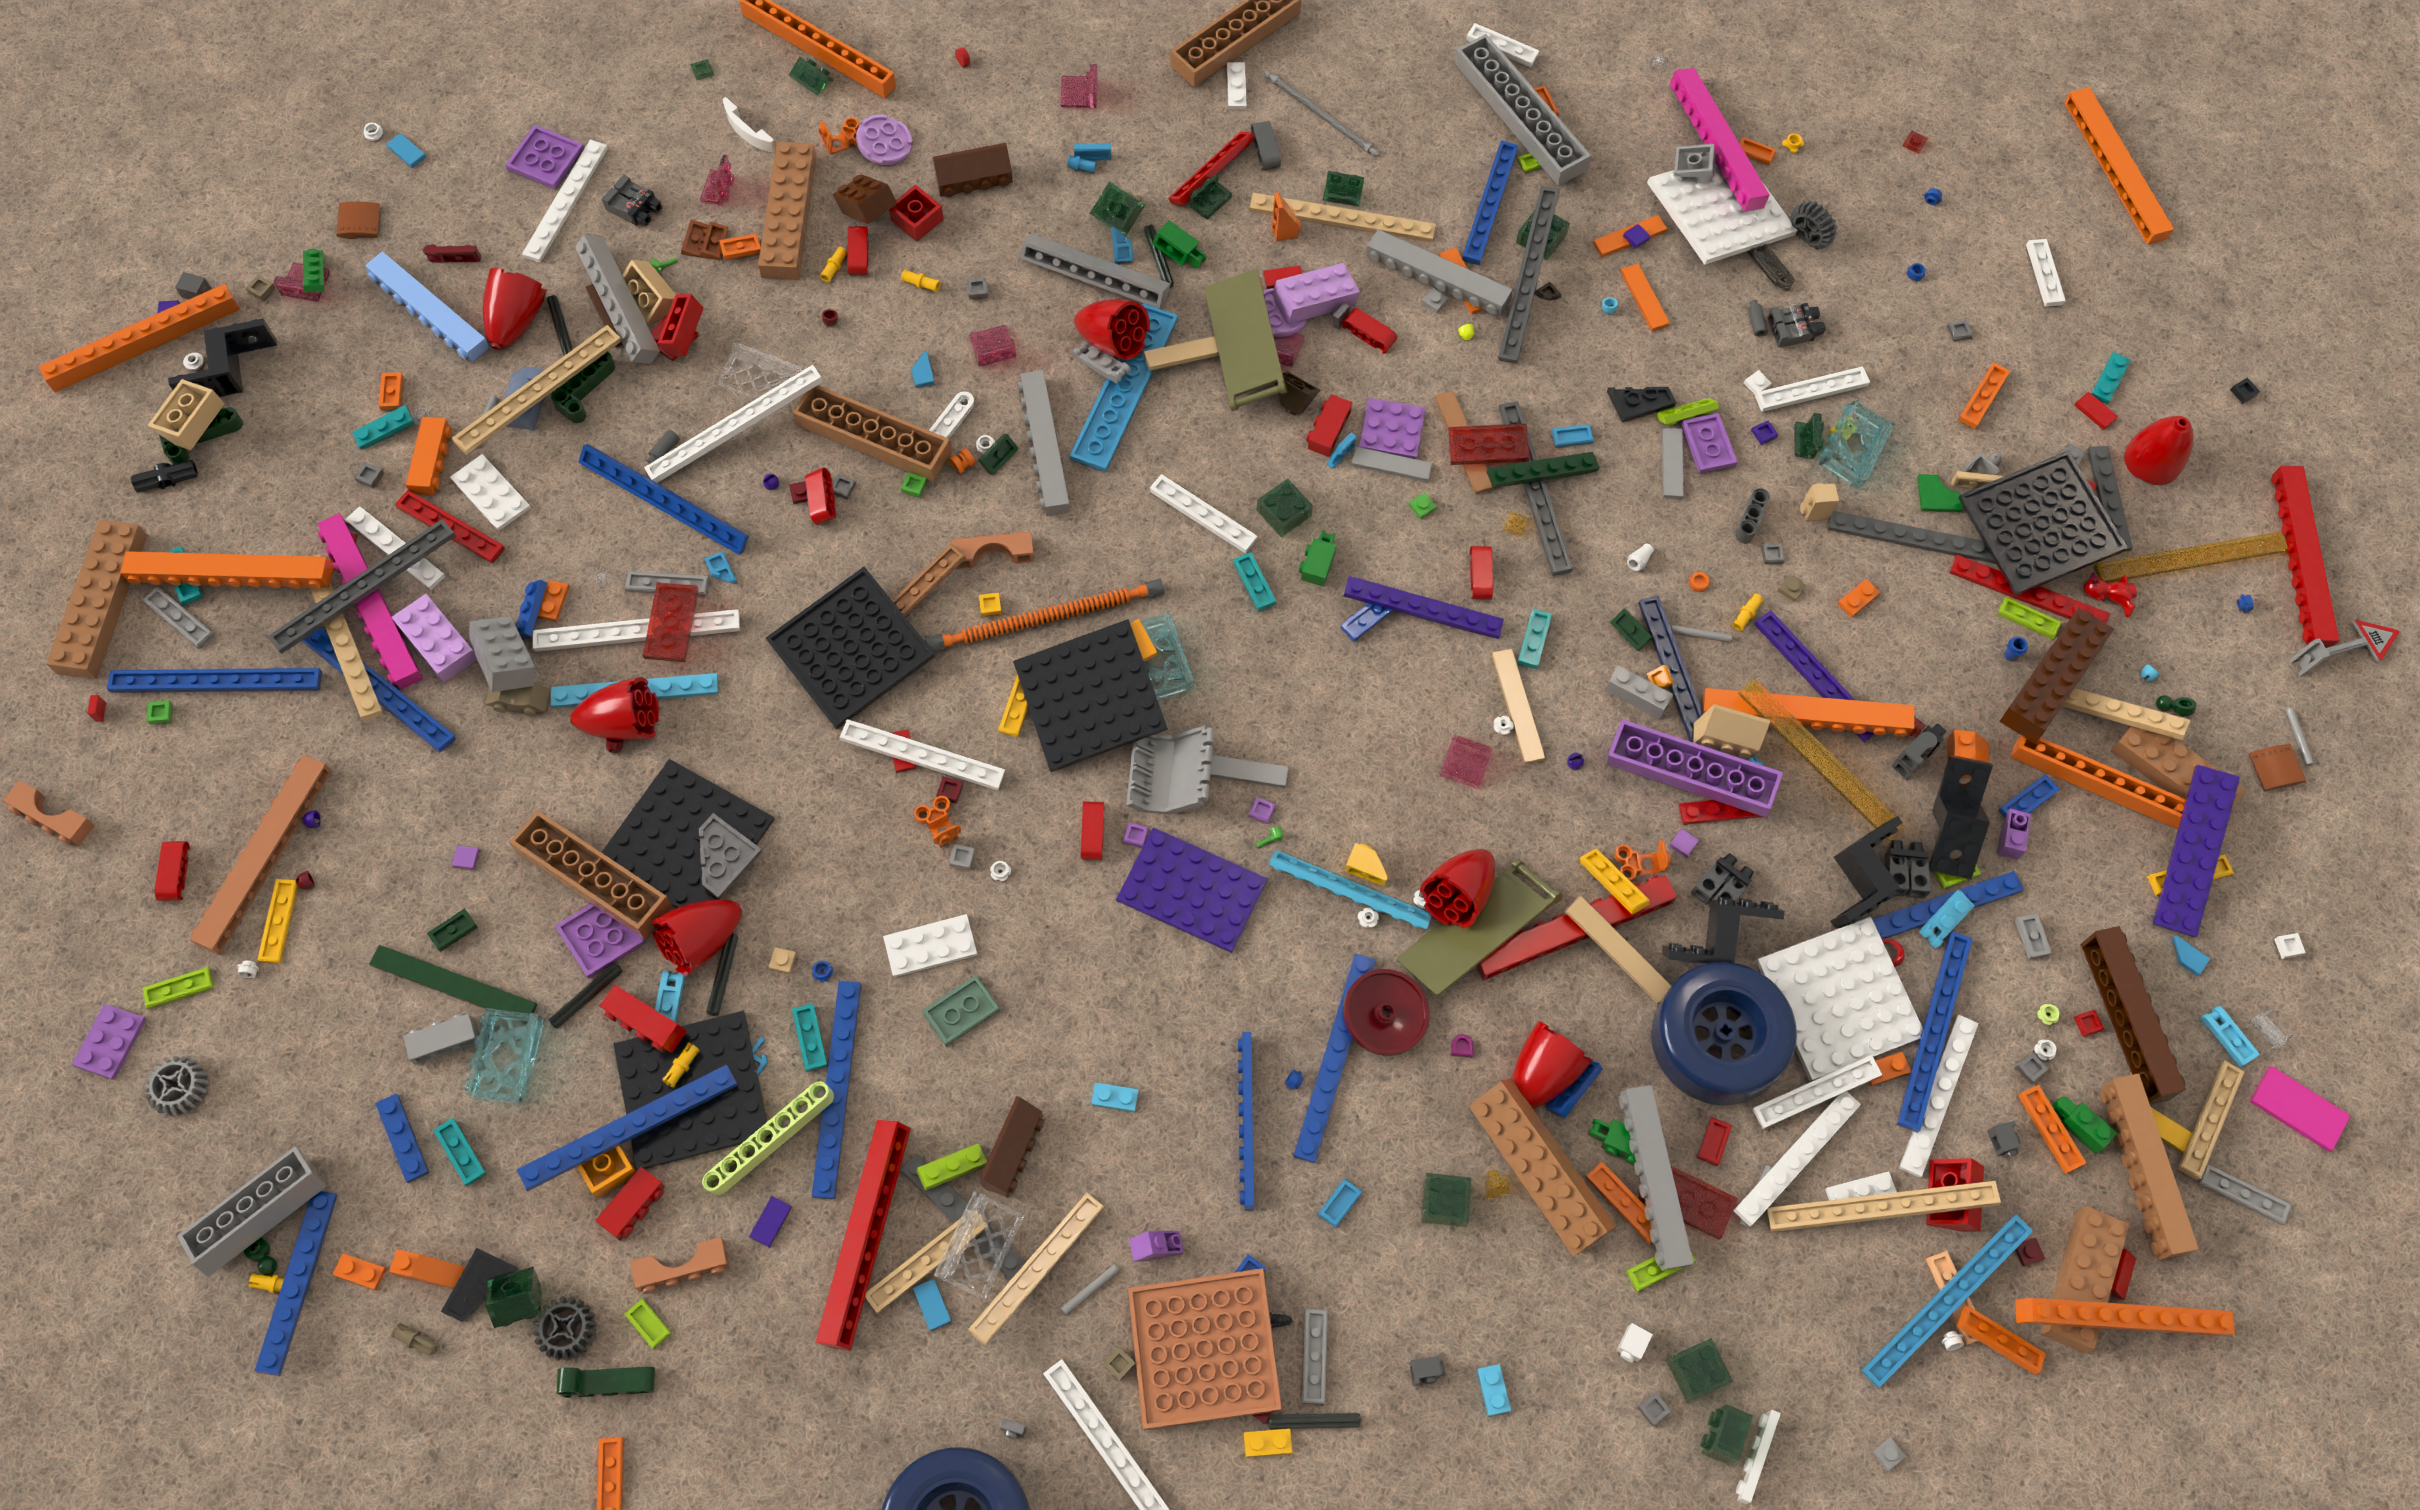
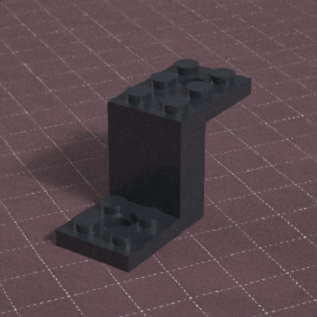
M254 319L244 323H235L229 326L205 330L204 338L208 370L168 378L169 386L174 390L181 379L212 389L218 397L242 393L243 388L238 354L277 346V339L264 319Z
M1949 755L1932 810L1940 831L1929 863L1930 871L1972 879L1990 823L1981 806V802L1992 771V763ZM1963 775L1971 776V780L1966 784L1959 782ZM1960 850L1962 853L1959 858L1953 859L1950 857L1951 852Z
M1899 816L1883 823L1834 856V859L1862 898V900L1830 921L1835 928L1841 925L1845 927L1863 918V915L1878 908L1879 904L1895 896L1894 891L1900 888L1873 850V847L1881 843L1883 839L1899 831L1897 826L1903 823Z
M1718 896L1717 900L1711 899L1705 949L1699 945H1690V948H1686L1679 943H1669V946H1662V954L1670 960L1706 964L1712 962L1735 963L1740 915L1784 920L1785 911L1778 908L1779 905L1773 902L1761 901L1759 905L1748 899H1739V902H1735V900H1731L1729 897Z

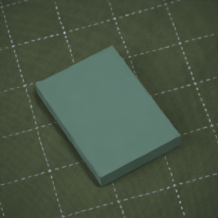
M975 975L923 1009L922 1013L944 1045L948 1046L999 1012L1000 1008L978 976Z

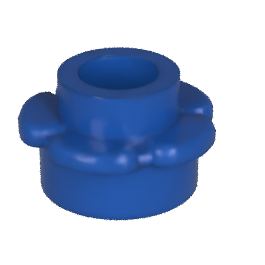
M1931 188L1924 194V199H1926L1928 204L1936 205L1942 201V192L1938 189Z
M1914 263L1908 267L1907 276L1914 281H1920L1925 277V267L1922 264Z
M2241 594L2240 598L2237 599L2238 609L2243 610L2244 613L2252 611L2254 608L2252 596Z
M819 961L812 967V976L815 980L824 982L829 980L833 974V967L827 961Z
M1293 1069L1288 1075L1285 1085L1290 1087V1090L1298 1089L1304 1080L1301 1077L1302 1071L1298 1072Z

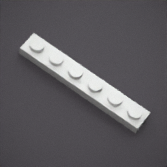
M1862 366L1756 392L1755 398L1761 412L1867 387L1870 384V380Z
M1162 474L1150 487L1152 494L1245 554L1257 541V535Z
M360 506L345 519L350 526L386 555L391 554L405 544L403 540ZM425 558L406 570L430 590L446 577L444 573Z
M1870 1055L1754 1107L1752 1110L1762 1129L1878 1078L1882 1073L1873 1056Z

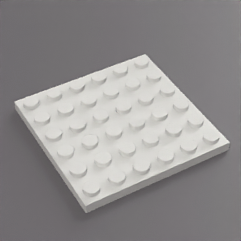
M1716 164L1714 177L1707 182H1699L1695 177L1675 176V170L1649 177L1647 181L1704 265L1795 236L1798 231L1792 226L1790 219L1768 189L1767 191L1770 196L1764 209L1744 212Z
M1871 917L1756 960L1760 973L1764 974L1778 986L1792 1008L1797 1027L1795 1050L1809 1082L1870 1055L1874 1057L1921 1038L1923 1027Z

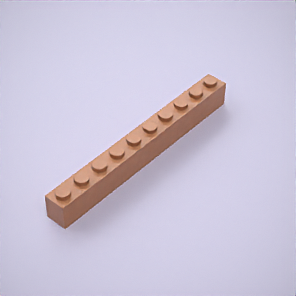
M305 755L296 762L294 771L285 780L281 792L272 801V806L268 813L262 817L260 826L251 835L249 844L240 853L238 862L233 870L227 874L225 883L216 892L215 899L210 907L205 910L201 922L193 929L189 940L196 946L217 955L221 954L301 823L305 813H307L332 772L325 763Z

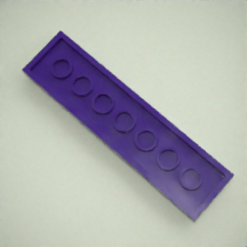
M2201 765L2195 766L2153 925L2191 937L2198 936L2239 784V776Z

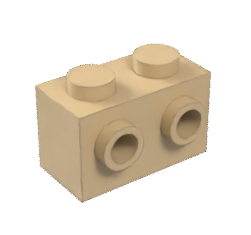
M1817 483L1811 486L1805 495L1803 503L1800 505V512L1805 516L1806 521L1827 520L1830 518L1839 502L1835 484Z

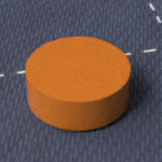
M1695 572L1689 579L1690 587L1697 592L1705 591L1710 584L1709 577L1703 572Z

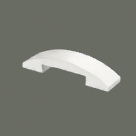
M726 97L723 98L727 118L735 132L749 144L774 153L776 149L774 139L762 129L755 133L740 119L738 108Z

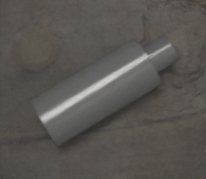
M1757 300L1750 301L1748 312L1754 336H1765L1768 333L1762 306L1757 303Z
M668 430L649 451L650 457L646 461L651 464L667 454L678 442L679 436L672 430Z

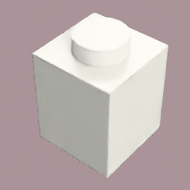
M1631 1323L1627 1327L1616 1351L1621 1353L1620 1357L1631 1363L1633 1361L1638 1362L1642 1358L1653 1334Z

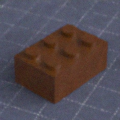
M865 175L855 176L852 182L840 186L837 189L838 191L833 194L843 214L867 224L898 204L888 184Z

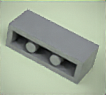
M1619 665L1605 689L1606 692L1658 719L1661 718L1673 696L1672 693Z
M469 1013L455 1015L453 1019L445 1022H434L430 1027L424 1029H413L409 1034L403 1036L408 1058L414 1065L480 1043L475 1021Z

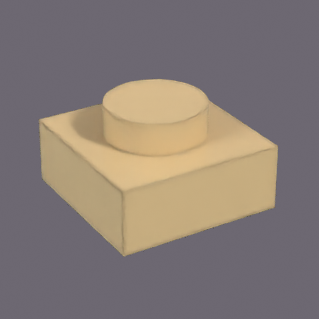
M775 947L768 968L790 974L796 952Z

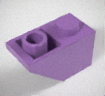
M2009 809L2000 832L1997 855L2018 860L2026 852L2031 814Z
M1147 1231L1129 1239L1134 1262L1151 1261L1184 1253L1179 1231Z

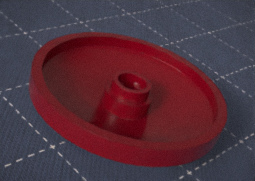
M1377 969L1362 975L1349 988L1343 1004V1017L1349 1034L1362 1048L1377 1055L1395 1056L1407 1052L1423 1038L1428 1028L1430 1012L1424 992L1412 978L1396 970Z

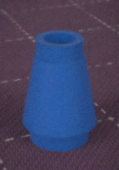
M2022 637L2011 638L2005 650V658L2009 661H2014L2024 655L2028 650L2027 641Z

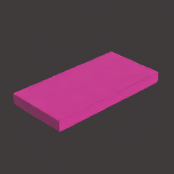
M2273 1066L2268 1067L2250 1100L2252 1104L2328 1152L2333 1151L2351 1116Z

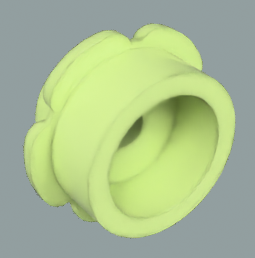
M2052 1004L2042 1005L2037 1012L2038 1018L2046 1025H2051L2059 1020V1010Z

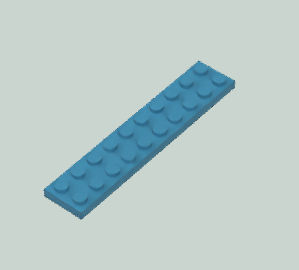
M1144 303L1142 304L1147 310L1150 319V331H1147L1145 347L1135 358L1128 360L1116 358L1121 363H1127L1131 368V372L1128 375H1123L1122 380L1118 383H1114L1108 378L1106 379L1072 449L1070 460L1103 472L1107 471L1154 370L1149 371L1143 357V352L1166 346L1178 321V315Z

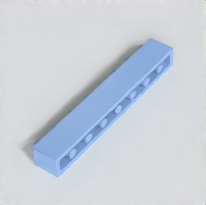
M383 251L365 265L368 271L367 276L373 283L378 282L381 289L386 294L391 293L393 299L399 305L403 303L406 310L412 316L416 314L418 320L425 327L429 325L431 331L438 338L442 336L444 342L451 349L455 347L457 353L464 360L468 358L473 362L490 348L486 339Z

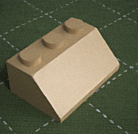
M631 260L622 276L647 326L669 313L676 294L649 261Z
M181 379L147 426L173 444L192 450L224 406V402L212 389Z
M1714 704L1694 722L1693 743L1749 760L1760 750L1770 720Z

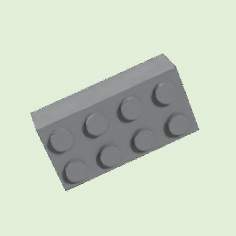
M512 617L469 621V642L491 691L497 692L534 686L535 666Z

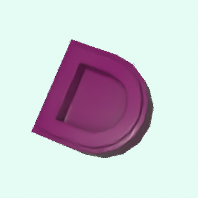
M1465 1034L1455 1036L1451 1044V1056L1472 1058L1474 1048L1472 1039Z

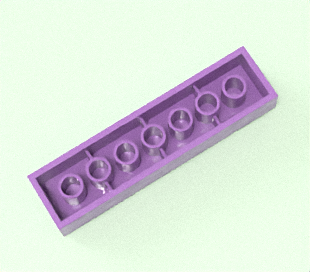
M1623 719L1620 722L1607 760L1608 765L1766 818H1768L1783 775L1781 771Z

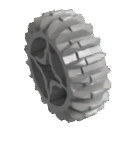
M173 1056L172 1060L164 1058L163 1065L156 1063L158 1068L156 1071L149 1070L152 1076L145 1079V1082L149 1085L143 1087L144 1091L147 1092L144 1097L149 1101V1106L154 1108L156 1112L163 1113L166 1116L171 1114L179 1116L180 1112L188 1114L189 1106L196 1109L194 1104L196 1100L203 1102L199 1095L207 1093V1090L202 1088L209 1085L208 1081L205 1080L207 1073L203 1071V1066L197 1064V1061L194 1059L189 1060L186 1056L181 1058ZM191 1075V1085L188 1089V1082L190 1080L189 1077ZM170 1082H172L173 1084H178V1086H180L182 1089H179L177 1087L175 1088L170 1084ZM162 1083H163L164 1088H163V1090H162V1092H161V1093H162V1095H161V1094H160V1089H161V1085H162ZM184 1095L180 1099L175 1100L177 1097Z

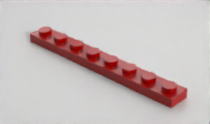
M1960 555L1955 556L1949 572L1960 578L2067 619H2071L2078 607L2107 624L2110 613L2041 586L2015 596L2001 571Z

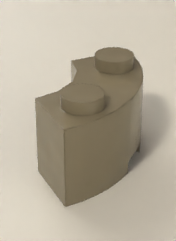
M535 682L534 686L497 692H492L489 687L486 705L493 707V710L496 712H517L534 717L538 713L546 712L550 689Z

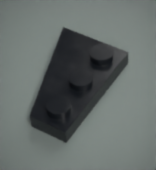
M1608 387L1607 393L1622 423L1676 405V400L1669 387H1645L1644 389H1633V387L1615 389V387Z
M476 1247L441 1312L462 1322L518 1267Z

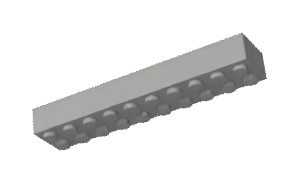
M1487 34L1456 49L1455 65L1558 186L1589 170L1591 155Z

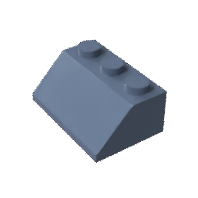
M524 367L512 374L504 399L545 369ZM545 398L507 426L534 431Z

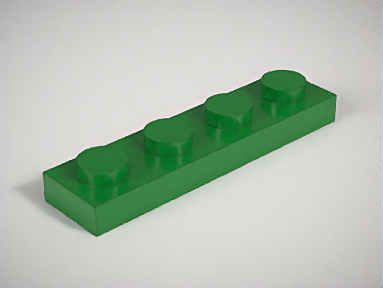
M309 249L303 251L304 293L325 292L323 250Z

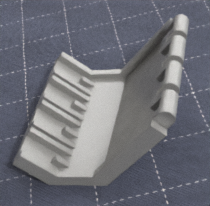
M1204 725L1172 736L1155 734L1133 742L1126 805L1138 811L1174 814L1203 806L1204 801H1207L1209 797V785L1207 783L1210 782L1211 765L1208 764L1212 763L1213 746L1211 745L1214 741V729Z

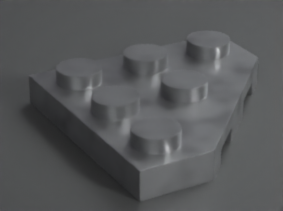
M713 813L699 828L702 885L715 897L721 899L760 856L762 849Z

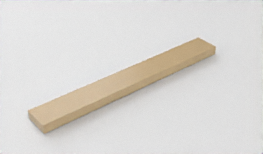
M1086 1193L970 1326L968 1332L986 1346L1093 1222L1104 1206L1090 1194Z

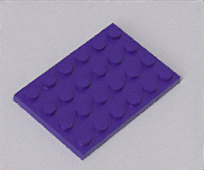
M1153 827L1116 901L1232 953L1268 878Z

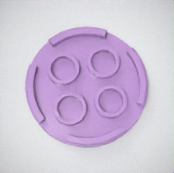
M873 115L864 119L859 126L856 134V144L859 151L868 160L880 165H895L902 162L908 156L911 150L912 137L908 128L901 121L898 122L887 117V115Z
M1274 288L1264 290L1263 293L1274 337H1289L1300 332L1304 328L1307 319L1288 324L1272 295Z

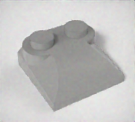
M1714 144L1677 147L1675 176L1695 177L1699 182H1707L1714 177Z

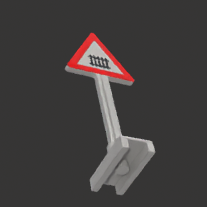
M2355 620L2353 625L2360 634V639L2325 648L2319 638L2309 643L2290 660L2291 662L2297 661L2301 666L2302 670L2298 672L2300 676L2308 674L2329 656L2364 646L2368 647L2376 662H2380L2398 636L2399 630Z

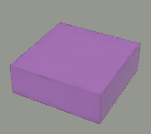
M1256 797L1248 817L1268 824L1276 804Z
M1129 822L1123 843L1143 848L1149 827Z
M1681 828L1669 847L1687 858L1699 840Z
M457 846L452 862L453 868L475 870L480 850L473 847Z

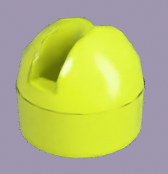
M1472 324L1463 325L1458 329L1462 339L1470 340L1473 337L1474 328Z

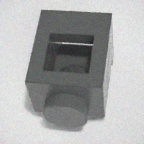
M2015 1121L1993 1126L1987 1131L1997 1156L2005 1154V1157L2008 1158L2019 1154L2017 1149L2020 1148V1138L2013 1130V1127L2016 1125Z
M1439 1356L1415 1359L1409 1363L1413 1387L1418 1386L1421 1380H1423V1384L1435 1383L1437 1378L1446 1374L1444 1363L1439 1361Z

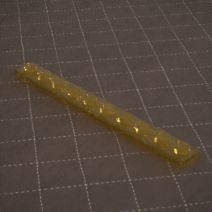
M2280 531L2100 562L2094 565V570L2099 579L2109 583L2119 581L2124 575L2128 579L2282 553L2288 549V546Z
M1755 678L1751 679L1738 692L1762 718L1770 720L1769 725L1875 829L1895 818ZM1902 823L1897 826V829L1900 830L1904 824ZM1896 833L1885 839L1887 841L1890 840Z

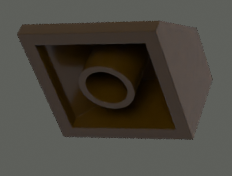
M1289 371L1282 373L1287 393H1278L1281 406L1287 408L1286 411L1292 415L1304 413L1320 392V389Z

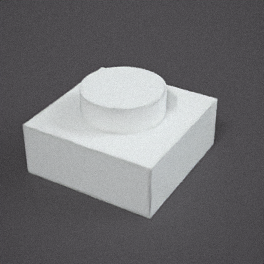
M1759 370L1744 381V384L1755 395L1756 392L1764 391L1772 384Z
M2298 933L2278 936L2274 939L2282 959L2301 956L2306 953Z

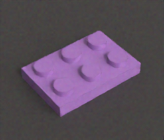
M1719 413L1682 420L1681 427L1699 474L1737 465L1738 461Z
M104 1004L71 1065L115 1080L147 1019Z

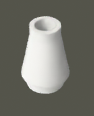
M1644 544L1641 548L1630 554L1627 560L1629 568L1634 571L1644 569L1654 551L1653 547L1650 544Z

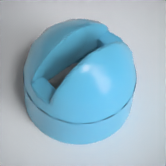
M1614 298L1604 299L1602 302L1603 311L1608 315L1615 313L1618 305L1617 300Z
M2146 664L2141 671V677L2144 678L2149 675L2146 682H2151L2160 673Z

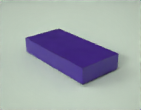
M771 1196L749 1237L770 1248L792 1206Z

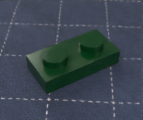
M1003 434L978 461L990 475H994L1019 448L1008 434Z
M1626 608L1610 622L1637 651H1640L1653 638Z
M464 908L427 934L441 952L478 927Z

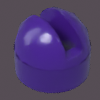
M767 474L763 479L764 487L767 490L777 489L779 486L778 477L774 474Z
M1573 753L1568 757L1567 764L1571 769L1579 770L1584 765V758L1579 753Z
M314 810L305 813L302 819L303 824L308 828L320 827L319 812Z

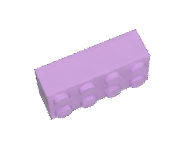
M1341 263L1277 280L1272 295L1287 323L1290 324L1335 312L1343 303L1349 305V307L1354 306L1360 291L1345 264Z
M424 594L391 617L443 683L477 661L474 651L427 594Z

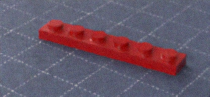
M1240 131L1168 197L1170 203L1180 206L1188 203L1194 194L1201 191V187L1212 181L1214 175L1225 169L1227 163L1237 158L1238 153L1250 145V142L1255 139L1253 133Z
M409 490L395 503L399 510L428 527L443 519L456 535V537L451 539L452 541L492 564L505 550L502 544Z

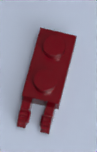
M431 244L423 249L428 261L432 263L481 261V255L476 246L448 245L437 247L435 244Z

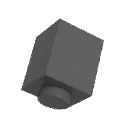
M183 272L175 286L180 296L185 299L194 298L211 290V286L204 277Z

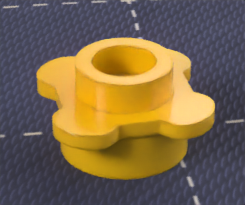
M1792 133L1786 140H1783L1782 145L1789 148L1792 153H1796L1799 147L1804 146V141L1800 135Z

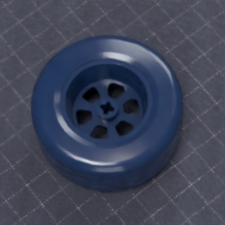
M1712 962L1687 971L1672 984L1655 1011L1651 1036L1653 1051L1660 1068L1678 1089L1688 1096L1705 1103L1735 1105L1760 1096L1785 1072L1794 1055L1797 1027L1787 998L1768 977L1755 969L1738 963ZM1709 1008H1714L1718 1019L1710 1022L1703 1017L1702 1013ZM1726 1009L1734 1011L1740 1018L1735 1022L1726 1018ZM1748 1026L1752 1033V1040L1741 1038L1738 1029ZM1695 1027L1707 1029L1708 1038L1702 1041L1697 1040ZM1711 1045L1721 1049L1720 1059L1707 1052ZM1733 1045H1738L1744 1050L1745 1054L1738 1059H1733L1729 1048Z
M964 1447L939 1449L912 1462L899 1474L891 1485L881 1509L943 1510L939 1501L946 1496L954 1495L956 1497L955 1510H964L969 1498L976 1500L982 1506L981 1510H1031L1026 1494L1018 1479L1002 1462L980 1450Z

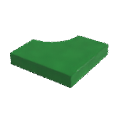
M1919 474L1917 476L1921 511L1961 512L1962 505L1958 499L1960 492L1952 491L1945 487L1938 475Z

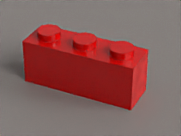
M692 294L675 295L661 332L658 344L669 356H686L704 308Z
M1332 394L1328 401L1324 400L1321 407L1322 414L1321 416L1317 415L1313 425L1315 428L1313 431H1309L1306 438L1309 450L1330 457L1351 413L1353 402Z
M640 1167L595 1221L621 1241L622 1238H627L634 1230L633 1225L638 1219L642 1220L649 1212L648 1207L653 1201L657 1202L662 1197L665 1186L648 1171Z

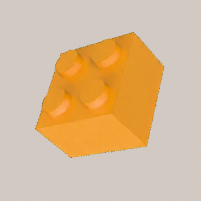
M622 1145L577 1166L591 1193L597 1199L629 1181L636 1173Z

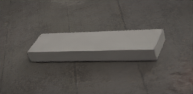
M1662 429L1663 498L1683 499L1682 429Z
M1356 447L1351 466L1428 482L1432 463Z
M628 571L625 590L628 592L707 596L709 577Z
M158 586L142 600L198 649L214 636L212 631Z
M1212 755V763L1208 764L1211 765L1210 777L1285 788L1288 773V767L1216 755Z
M2209 1164L2206 1165L2198 1185L2280 1225H2285L2291 1204Z
M1305 1309L1302 1404L1325 1405L1328 1310Z

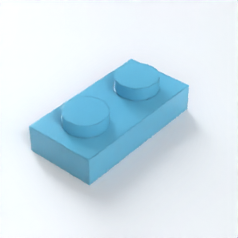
M1095 1082L1091 1105L1135 1112L1139 1090Z
M1500 1364L1477 1369L1487 1415L1492 1416L1510 1412L1511 1407Z

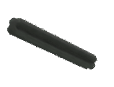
M1152 224L1146 225L1144 232L1161 280L1170 283V288H1172L1174 281L1164 253L1152 245L1157 234Z
M556 295L547 297V302L563 356H565L573 348Z
M734 933L722 948L707 1007V1013L711 1016H718L738 941V936Z
M613 963L549 1018L551 1025L556 1029L559 1028L622 973V969L618 964Z
M1359 1413L1280 1414L1269 1416L1270 1429L1360 1427L1361 1424Z

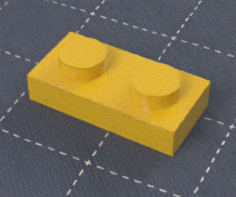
M1290 1429L1244 1432L1245 1457L1292 1454Z

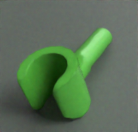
M674 258L660 263L657 259H652L650 264L659 273L664 267L678 261Z
M1281 827L1272 828L1270 830L1271 836L1256 843L1257 848L1272 841H1281L1283 839Z

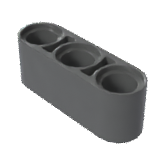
M1270 121L1251 124V132L1255 137L1253 139L1254 144L1258 148V158L1263 165L1261 169L1280 167V154Z
M1763 488L1755 489L1748 501L1735 535L1736 539L1741 543L1751 542L1757 532L1770 499L1769 492Z

